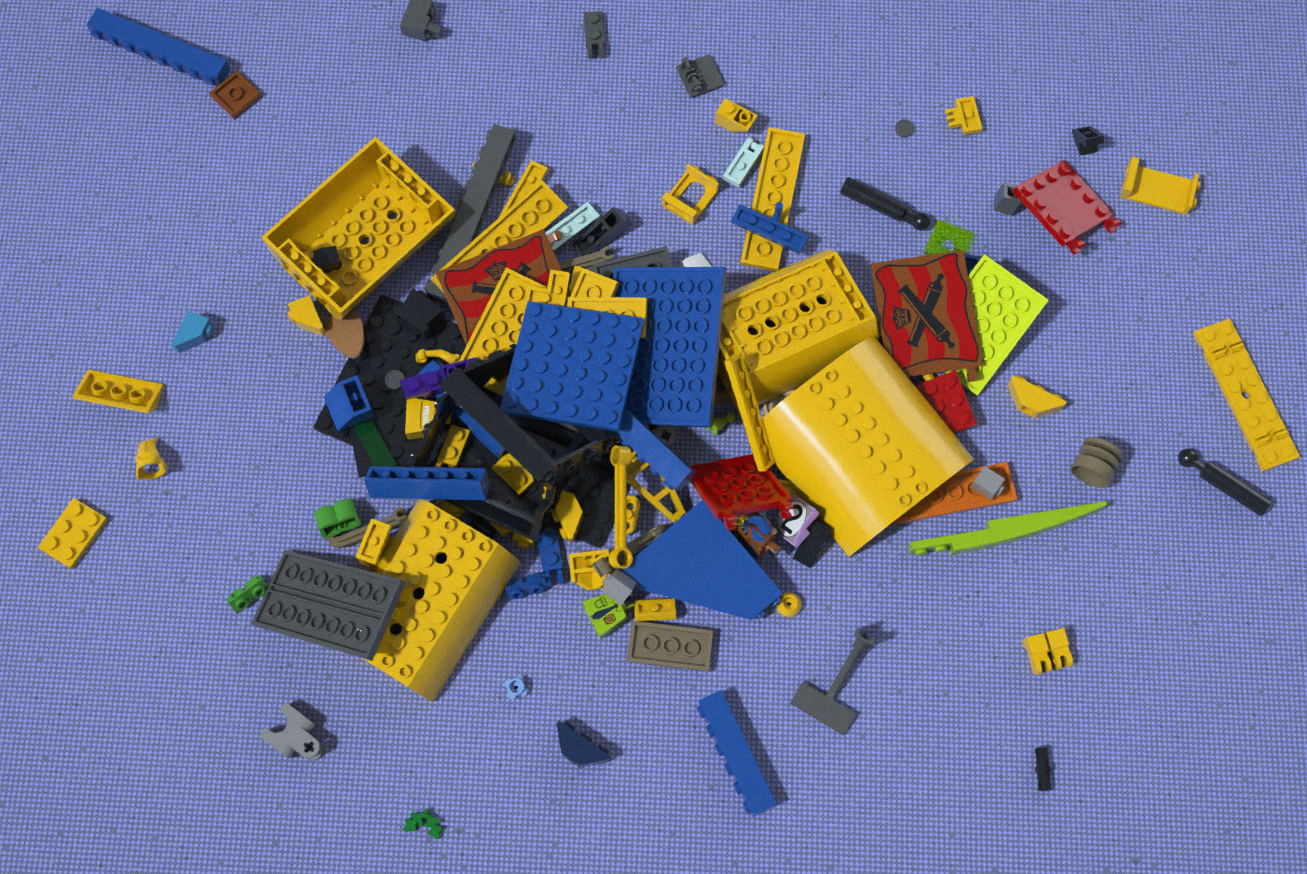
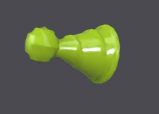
M733 413L727 414L725 418L713 417L712 428L707 427V430L710 429L714 435H717L727 422H735L736 417Z

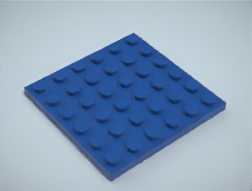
M528 301L500 409L509 415L619 432L643 332L644 318Z

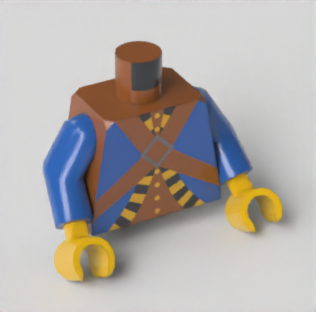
M753 512L747 515H738L737 521H733L735 525H739L735 537L751 556L761 558L765 553H769L772 557H776L779 554L781 547L774 543L777 530L769 523L765 516H762L759 512Z

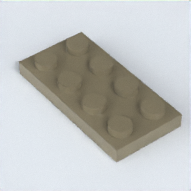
M632 621L627 663L709 672L713 630Z

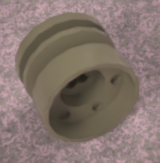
M1087 437L1079 450L1080 455L1076 456L1070 470L1076 478L1088 485L1097 488H1107L1115 475L1114 470H1117L1124 455L1118 447L1104 439Z

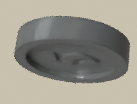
M902 119L896 123L895 132L898 136L907 138L912 135L914 126L911 121Z
M392 370L386 375L385 383L390 389L397 390L401 388L400 379L405 377L402 372Z

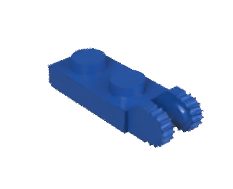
M556 529L548 530L538 540V546L547 587L552 586V579L549 572L557 571V579L560 585L564 584L557 531Z

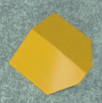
M609 549L568 554L571 581L586 590L600 589L604 585L602 581L605 576L600 578L592 564L602 557L606 558L609 556Z

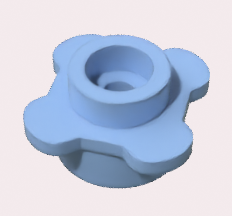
M522 676L505 681V687H507L509 692L508 698L515 699L517 696H525L528 690L524 686L525 680Z

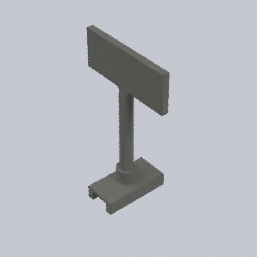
M857 628L853 635L856 638L852 645L854 648L827 694L824 695L802 682L790 702L793 706L843 736L856 713L835 702L834 697L860 652L863 653L867 645L872 646L876 639L872 636L870 641L866 640L868 635L865 633L862 637L859 636L860 628Z

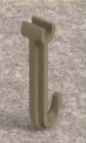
M606 246L602 251L561 262L559 266L563 272L570 273L573 272L574 266L587 268L593 264L613 260L615 255L607 256V254L613 253L611 246Z
M400 507L394 511L393 515L378 521L391 525L392 528L396 526L401 527L408 515L405 509ZM368 525L338 537L327 538V540L334 548L347 547L363 540Z
M660 524L649 529L627 543V549L630 550L632 555L664 533L666 527ZM621 551L617 555L618 563L624 561V555ZM609 556L606 558L602 557L592 564L600 578L611 572L613 568L609 563Z

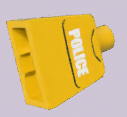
M417 398L407 400L405 434L408 439L424 437V434H422L423 427L426 423L432 421L436 412V408H434L435 401ZM451 413L446 424H451L452 422Z

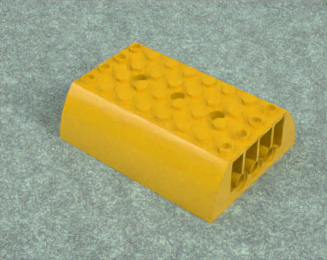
M375 136L261 238L280 265L336 319L341 320L455 217L456 212L448 202ZM390 213L398 214V217L394 220L388 218ZM362 238H369L370 242L363 245L360 243ZM336 246L342 267L339 270L323 273L322 269L318 268L311 261V258H314L313 250Z
M418 499L372 570L374 573L401 579L406 584L373 661L363 660L429 701L434 702L521 562L500 544L432 503ZM440 553L447 555V561L443 564L436 562V557ZM418 588H422L425 591L424 597L421 599L414 598V591ZM394 624H400L402 627V631L398 635L391 633V627Z

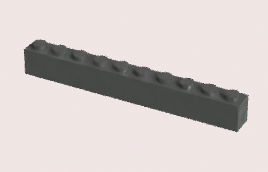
M493 124L492 129L487 131V141L485 146H482L480 149L478 163L475 162L473 166V176L466 183L467 191L465 196L462 195L460 198V208L452 219V228L448 229L446 233V243L439 250V260L433 265L432 277L477 238L516 141L515 130ZM428 280L425 285V291L429 299L449 305L445 294L431 280Z

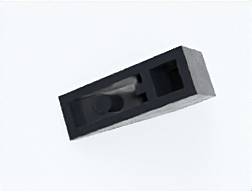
M612 207L572 245L580 256L595 253L620 237L633 223L622 209Z

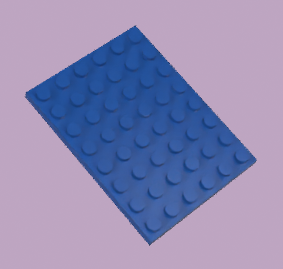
M614 267L613 280L619 282L614 297L648 299L646 339L640 340L625 405L644 425L712 428L727 271L725 267Z

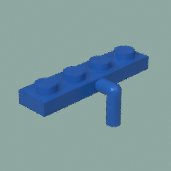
M781 202L776 203L772 218L740 204L731 219L732 224L797 254H801L809 238L808 235L778 222L783 210V203Z

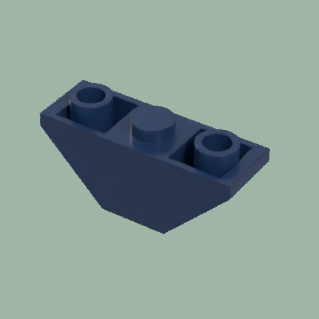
M557 722V731L563 757L579 768L608 763L610 761L609 750L600 744L596 747L591 743L592 739L584 733L581 735L574 731L575 727L569 722Z

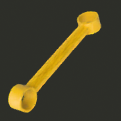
M614 446L610 452V460L612 465L615 466V549L609 554V563L613 568L625 569L631 565L633 560L632 553L627 549V466L631 461V450L628 446ZM620 551L624 555L622 565L617 561V555Z

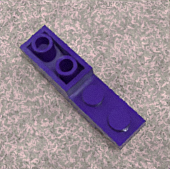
M475 357L439 366V370L400 379L405 400L424 396L425 399L444 393L445 390L440 386V383L454 369L461 368L463 370L468 368V363L478 358Z

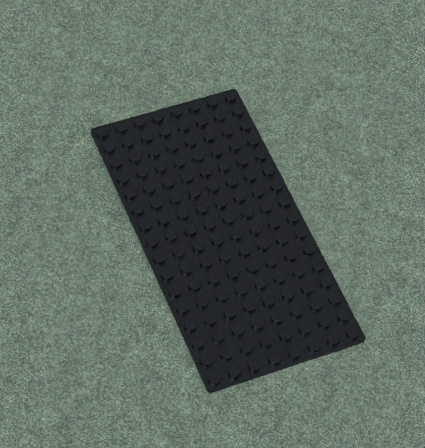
M381 295L364 326V346L361 355L356 359L348 358L335 385L358 375L375 415L374 418L364 422L371 425L374 423L397 465L410 467V455L414 449H418L421 445L423 437L416 439L407 438L405 434L407 400H405L402 388L392 390L386 385L385 377L392 370L402 372L405 378L416 376L432 360L437 364H449L440 357H427V362L417 363L416 353L421 349H442L452 354H459L460 359L466 344L458 325L444 319L437 323L430 330V336L424 339L396 319L393 311L397 306L402 307L403 303ZM484 387L481 389L489 396L495 397L497 395ZM424 396L417 397V399L436 402V399L433 396L425 399ZM325 403L314 424V429L317 432L352 446L349 428L340 432L337 431L328 406ZM453 415L451 424H445L426 467L436 466L437 459L452 424L467 429ZM648 425L650 430L656 428V426ZM471 433L457 468H485L490 483L487 495L534 516L535 509L544 499L542 496L545 493L544 486L533 477L534 483L519 496L492 470L491 467L499 459ZM536 442L554 461L560 459L561 452ZM621 442L615 443V446H623ZM610 452L604 454L601 462L596 467H592L589 470L584 465L581 473L569 480L567 486L564 485L563 489L575 495L583 512V519L575 539L597 548L603 546L615 519V466L611 463ZM551 515L547 522L549 523L548 527L560 532L559 529L562 527L559 521L555 523Z

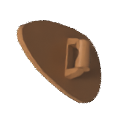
M352 309L341 320L336 319L332 315L325 325V333L328 339L341 354L352 359L358 358L364 346V326L360 314Z

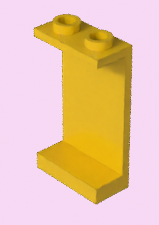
M1132 156L1127 165L1120 198L1187 215L1190 209H1194L1197 198H1194L1195 192H1198L1201 183L1198 181V173H1195L1192 179L1183 178L1138 166L1140 158Z
M374 519L370 520L356 554L357 560L370 572L377 565L394 538L389 536L392 528L391 525Z

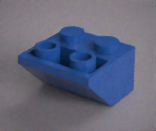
M358 375L339 382L324 396L338 432L375 417Z

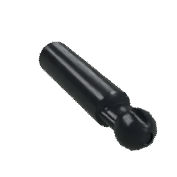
M847 177L841 188V195L894 220L909 223L916 230H926L931 223L930 217L926 213L914 211L908 208L907 204L850 177Z
M1183 449L1179 453L1178 461L1183 467L1196 468L1200 471V478L1259 516H1262L1272 502L1270 498L1212 461L1207 463L1200 461L1193 449Z

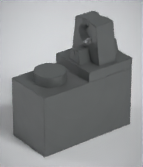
M433 0L409 1L400 23L403 36L425 42L430 37L441 39L443 34L442 27L435 25V22L431 21L436 15Z

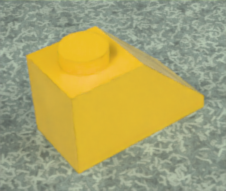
M310 295L288 303L290 309L287 312L291 322H296L298 328L321 336L326 335Z

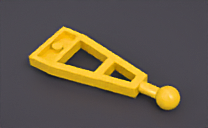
M631 452V461L627 466V482L670 522L678 521L686 512L675 489L671 490L665 485V488L652 496L633 478L649 466L646 461L642 463L635 457L636 452ZM668 493L677 510L673 514L659 502Z

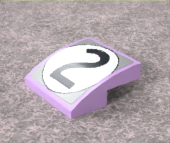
M792 494L793 509L789 510L792 518L783 519L779 511L773 527L777 530V534L797 548L810 534L806 528L819 515V512Z

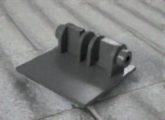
M710 54L692 61L685 57L681 60V65L676 66L689 97L724 85Z

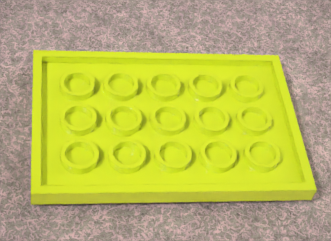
M985 254L968 275L983 366L975 367L978 378L973 382H968L966 368L956 370L961 385L977 396L1049 301Z

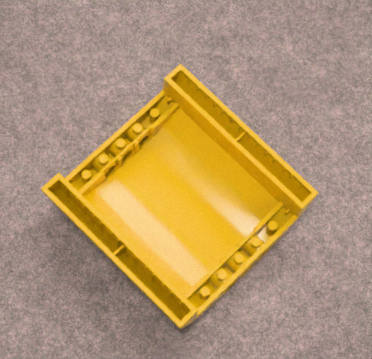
M875 336L865 339L835 359L762 418L775 459L774 464L801 498L819 512L817 518L822 524L831 528V536L848 557L857 552L867 542L953 475L974 461V458Z

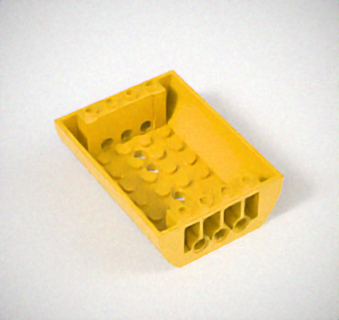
M830 249L823 250L724 294L717 374L739 413L740 410L737 406V400L724 362L734 353L742 352L757 404L760 405L800 387L835 359L865 339L875 336L878 340L876 317L836 251ZM822 297L825 299L826 304H819L816 299ZM799 306H808L809 312L801 311ZM772 320L775 323V327L770 328L766 326L765 321ZM755 328L758 331V334L751 335L749 334L748 329Z

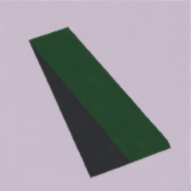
M362 422L349 427L359 478L366 476L370 466L398 467L374 423Z

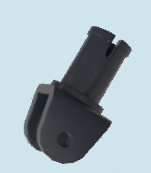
M469 512L474 516V519L468 526L492 539L496 529L486 524L484 518Z

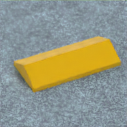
M88 370L72 397L76 400L149 414L158 407L163 384Z

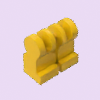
M1065 628L1026 637L1022 640L1035 675L1042 674L1041 663L1046 672L1052 671L1051 661L1056 670L1062 668L1061 659L1066 668L1073 666ZM1048 652L1051 653V660L1048 657Z

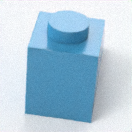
M187 311L172 343V347L176 352L182 353L205 343L207 338L213 333V323L207 317Z

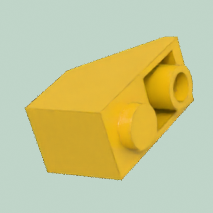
M725 98L716 111L715 123L731 132H747L758 115Z

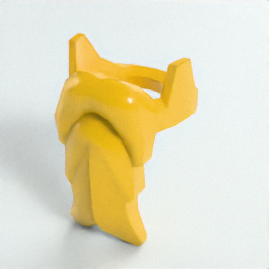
M157 438L138 443L139 448L135 456L137 480L155 479L167 472V464L160 457L156 447ZM146 464H157L159 466V470L152 474L145 472L143 468Z

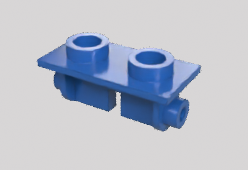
M537 572L527 575V582L524 583L522 577L510 580L505 587L508 600L520 599L525 596L548 591L544 573L540 574Z

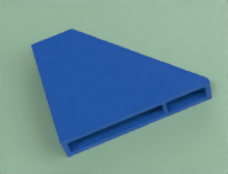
M701 500L636 555L628 568L620 569L621 572L636 581L634 588L752 620L754 617L758 620L766 613L764 609L771 604L774 607L782 600L780 597L783 594L732 532L726 529L721 519H716L704 500Z

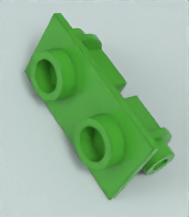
M260 575L254 576L245 583L244 586L247 589L244 591L240 587L228 595L227 603L237 614L265 594L268 585Z

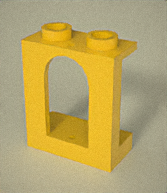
M687 164L686 172L670 193L666 192L663 195L662 206L693 225L718 193L719 183L714 177L703 174L698 167H692ZM700 183L704 186L705 193L693 209L678 200L690 184Z

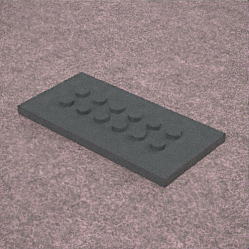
M284 550L251 624L258 628L373 661L406 582L398 578Z

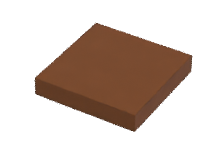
M237 70L209 93L210 97L234 120L262 97L261 93Z

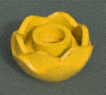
M785 592L780 595L782 600L776 604L779 614L791 618L800 612L801 600L795 593Z

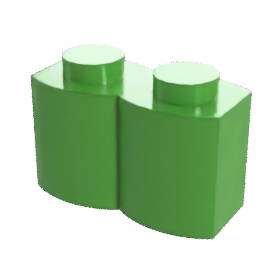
M352 498L342 499L334 505L323 506L314 512L323 538L336 536L342 531H349L361 525Z

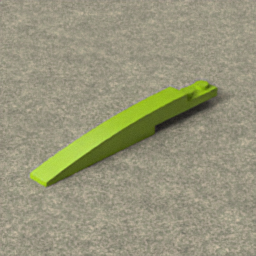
M1103 501L990 520L986 523L984 530L910 542L908 546L909 554L922 556L928 554V551L935 550L936 553L947 551V548H949L950 555H957L1011 543L1090 516L1103 510L1107 502Z

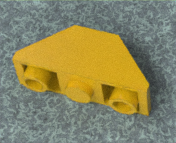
M1012 375L1007 384L1016 409L1033 418L1060 412L1067 402L1061 396L1051 394L1045 391L1043 387L1027 382L1021 376Z
M544 486V492H545V493L542 494L543 498H545L546 489H547L545 486ZM563 490L555 512L552 511V517L555 523L559 521L562 527L559 531L563 540L568 539L569 544H572L582 522L583 512L575 495Z

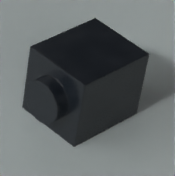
M336 246L313 250L314 258H311V261L318 268L322 269L323 273L339 270L342 267Z

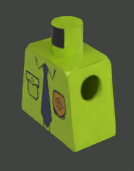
M606 594L582 602L583 608L600 640L626 622L627 616L624 611L634 606L630 596L620 605Z

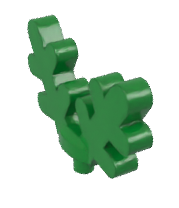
M426 808L425 813H411L410 816L413 819H405L407 825L403 830L405 832L409 830L416 831L417 823L419 826H423V818L428 819L424 826L426 828L431 827L428 835H433L435 839H440L439 832H442L443 828L436 825V823H441V820L434 818L433 815H429L430 809Z

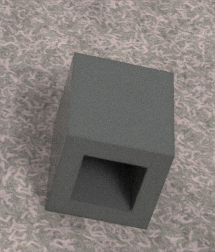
M1005 182L994 195V211L1007 215L1014 213L1022 202L1013 193L1015 185Z

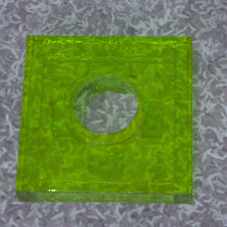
M938 219L923 254L931 255L951 252L948 249L941 248V242L944 240H950L954 244L952 251L964 250L965 253L973 233Z

